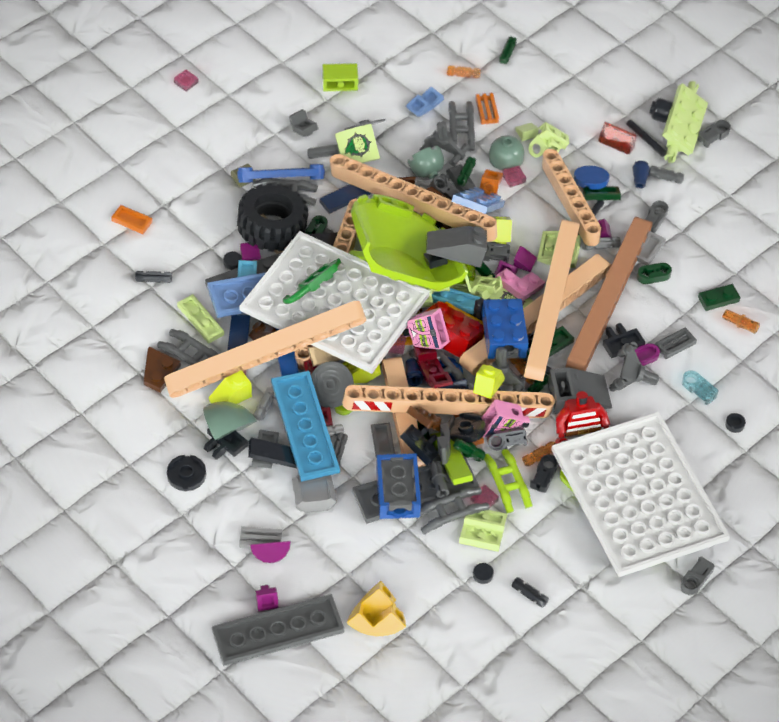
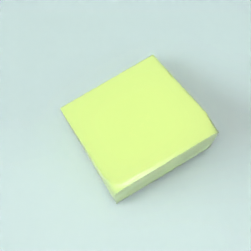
M532 123L515 127L522 141L535 138L539 133V128Z

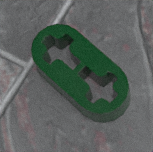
M321 215L313 217L305 234L323 233L328 228L327 218Z
M668 263L642 266L638 269L637 280L642 284L667 281L670 279L672 267Z

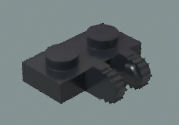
M618 323L616 331L619 335H616L611 327L605 329L608 339L603 340L602 345L611 359L618 356V350L626 343L636 342L638 347L645 345V340L637 328L626 331L622 323Z
M411 424L400 435V438L427 466L438 455V451L432 444L437 439V436L434 434L427 440L423 435L428 432L429 428L424 426L419 430Z
M208 428L207 434L212 438L205 444L203 449L210 452L219 443L220 446L212 454L213 458L218 459L226 451L235 457L248 447L249 444L236 430L219 440H215Z

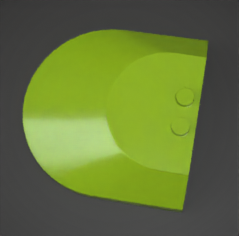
M373 194L372 198L362 195L354 202L351 216L371 272L387 276L395 281L401 280L410 285H418L436 291L443 290L465 279L468 270L464 263L447 259L448 264L430 269L424 260L427 232L440 230L435 226L436 220L425 212L421 216L413 211L414 206L384 195Z

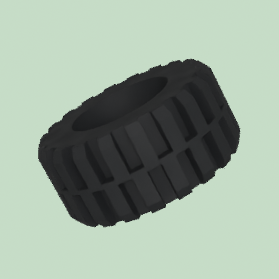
M266 184V186L259 185L256 189L252 188L242 196L238 207L237 226L239 234L242 235L246 242L249 241L250 245L254 246L256 244L258 249H266L268 252H274V250H278V252L284 251L294 235H297L299 231L306 232L308 206L304 198L300 197L298 192H293L291 188H285L279 184L277 186L272 184ZM262 214L265 215V216H267V215H273V216H278V217H280V218H282V219H281V220H271V219L264 218V217H262L261 215H262Z

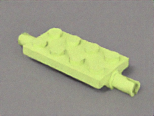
M690 81L688 87L683 83L678 86L662 136L667 139L668 149L664 159H668L667 162L669 163L675 162L678 152H684L687 155L693 153L708 103L696 94L699 84H696L695 81Z

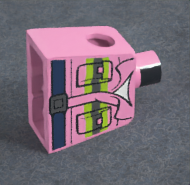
M441 308L415 315L408 320V326L402 332L405 337H411L415 347L441 349L450 342Z
M494 400L482 416V420L485 421L486 425L483 437H487L492 431L521 426L527 428L530 419L528 416H523L521 406L518 404Z

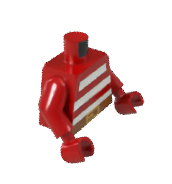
M578 392L575 399L565 401L564 408L556 416V434L559 437L555 440V444L561 443L563 440L564 442L568 441L564 434L568 437L600 431L602 427L604 429L609 428L611 424L607 411L599 402H595L592 396H588L586 392Z

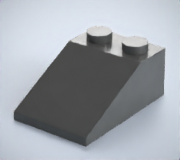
M463 226L427 232V254L481 267L487 251V231L483 228Z

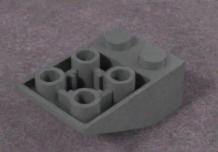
M573 368L550 369L548 386L550 394L555 399L553 406L555 414H558L564 408L565 401L575 399L576 394L580 391H584L588 396H592L594 401L599 402L604 409L612 408L604 375Z

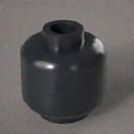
M657 98L656 101H653L649 112L652 119L666 123L673 102L662 98Z

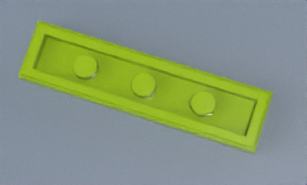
M441 432L430 434V436L434 434L437 437L441 436ZM436 439L432 444L434 445L435 449L438 451V445H437V439ZM450 439V458L447 464L443 465L453 485L473 481V475L461 452L454 449L453 444L455 442Z

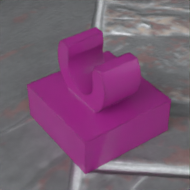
M269 585L260 586L261 590H255L258 612L279 608L276 587L269 588Z

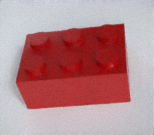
M438 301L424 311L427 312L441 308L450 340L442 349L459 358L483 339L484 328L479 321L471 319L464 315L463 312L451 308L444 302Z

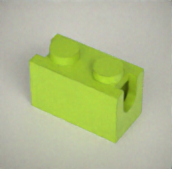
M357 63L323 64V91H358Z

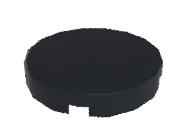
M461 413L459 417L455 418L454 416L447 422L450 430V439L454 442L456 439L467 443L476 442L483 437L486 431L485 421L482 420L481 416L474 413Z
M180 455L172 459L168 464L166 472L168 482L172 487L180 491L195 490L205 482V464L194 455Z

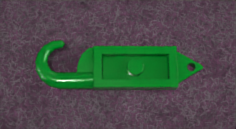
M338 258L329 264L321 266L298 284L299 287L296 293L292 296L286 295L283 298V303H293L309 291L313 292L319 289L323 281H328L334 276L333 274L338 270V266L341 263L340 259Z

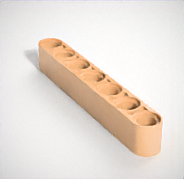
M555 149L545 150L542 160L543 171L572 222L580 223L578 233L583 242L588 246L598 245L601 232L600 224L558 151Z
M402 357L383 359L382 371L386 386L408 387ZM392 412L401 454H415L400 438V435L411 424L418 429L416 419L408 413ZM417 456L418 468L426 466Z

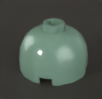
M508 135L500 136L491 144L489 161L495 168L503 171L504 168H510L511 171L523 164L524 148L517 138Z
M435 146L436 149L434 150L431 147L425 148L412 155L413 160L410 161L408 159V165L416 176L433 179L439 175L438 172L444 166V156L439 146Z

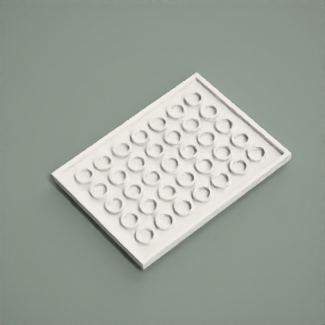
M299 231L241 303L240 311L281 330L352 301H360L367 319L366 322L311 345L372 374L408 326V320L416 315L427 300L430 291L418 285H410L405 281H395L387 276L373 273L366 261ZM338 258L340 259L341 263L338 266V270L333 274L334 276L328 281H323L319 289L313 292L309 291L293 303H283V298L286 295L292 296L296 293L299 287L298 284L321 266L329 264Z
M659 412L552 445L551 450L618 577L729 540V533Z

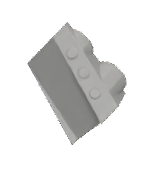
M299 475L292 478L297 510L304 511L305 513L327 511L336 504L337 500L331 475L302 482Z

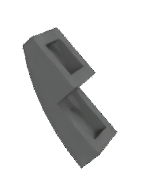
M444 423L440 424L441 436L437 437V445L442 464H447L451 454L449 425Z

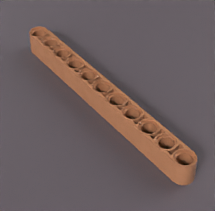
M634 217L569 354L565 368L587 370L638 260L636 256L640 255L642 244L645 243L647 235L651 231L653 222Z

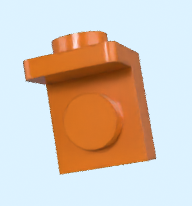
M485 170L480 184V188L484 190V193L489 195L491 193H498L503 173Z

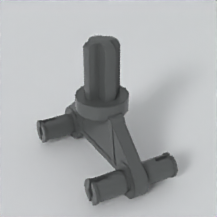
M442 121L437 123V131H434L431 136L424 140L425 143L420 148V151L428 147L439 146L440 149L454 154L449 163L451 166H456L460 160L465 158V153L470 149V146L464 143L459 148L451 139V133L447 130L446 122Z
M636 342L626 343L618 350V356H625L620 378L615 379L609 385L610 391L622 390L633 382H640L641 380L657 385L659 376L645 370V366L641 365L635 352L638 347Z
M505 347L497 348L496 359L491 366L502 370L505 376L502 384L512 385V391H523L526 378L522 374L516 375L509 368L507 349Z

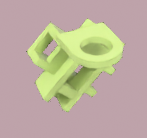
M545 122L539 127L542 132L531 141L528 149L533 157L542 156L543 152L549 148L559 152L561 148L565 150L568 146L569 137L564 132ZM534 144H538L540 146V152L538 154L534 153L533 151Z
M468 275L465 277L469 292L472 295L484 298V300L497 293L503 287L501 276L493 278L492 275L488 277L475 275L474 281H469Z

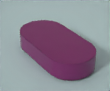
M651 343L637 347L635 350L643 366L657 361L660 355L658 346Z

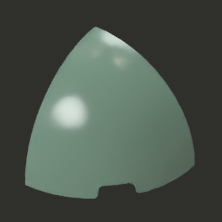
M221 401L203 407L206 422L215 440H219L235 430L241 431L257 422L249 410L235 403Z

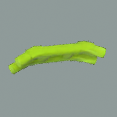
M508 449L502 450L501 453L508 466L497 468L495 460L490 454H486L484 461L499 490L506 513L514 512L509 491L519 489L525 509L533 507L527 485H525L512 453ZM512 473L515 482L504 484L501 476Z

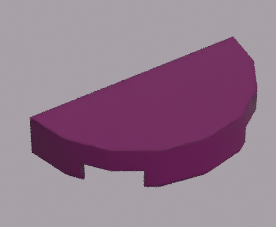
M291 541L252 544L250 547L254 556L260 561L275 563L281 561L290 550Z

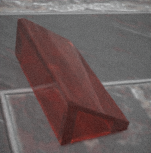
M604 122L598 142L629 155L635 147L637 135Z

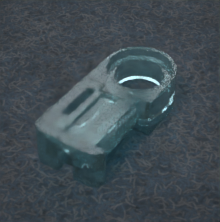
M692 370L684 373L682 385L690 393L694 392L705 401V405L710 404L717 398L718 389L699 373ZM692 377L696 382L689 383L686 378Z

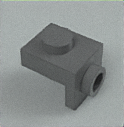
M303 109L289 116L293 132L303 137L310 136L314 131L318 130L317 123L309 120L306 111Z

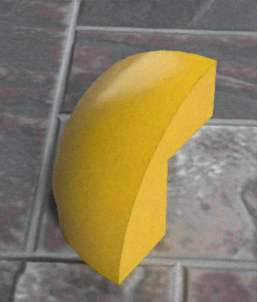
M381 580L359 601L347 620V623L355 630L372 636L391 635L406 627L403 612L396 607L394 603L396 601L395 597Z

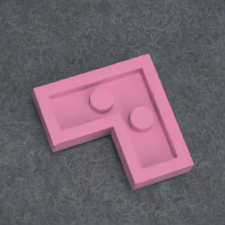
M507 268L495 276V278L501 276L503 288L516 298L522 299V302L544 288L546 283L533 272L520 279Z

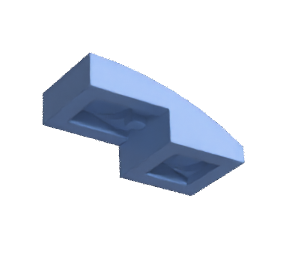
M431 86L421 96L417 94L406 105V108L417 117H420L439 105L444 100V96Z

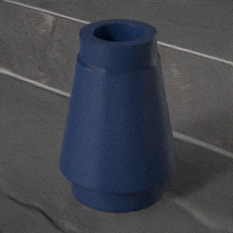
M639 160L632 166L634 183L636 188H644L650 167L648 162Z
M410 358L405 362V374L408 384L416 387L423 383L424 377L416 359Z

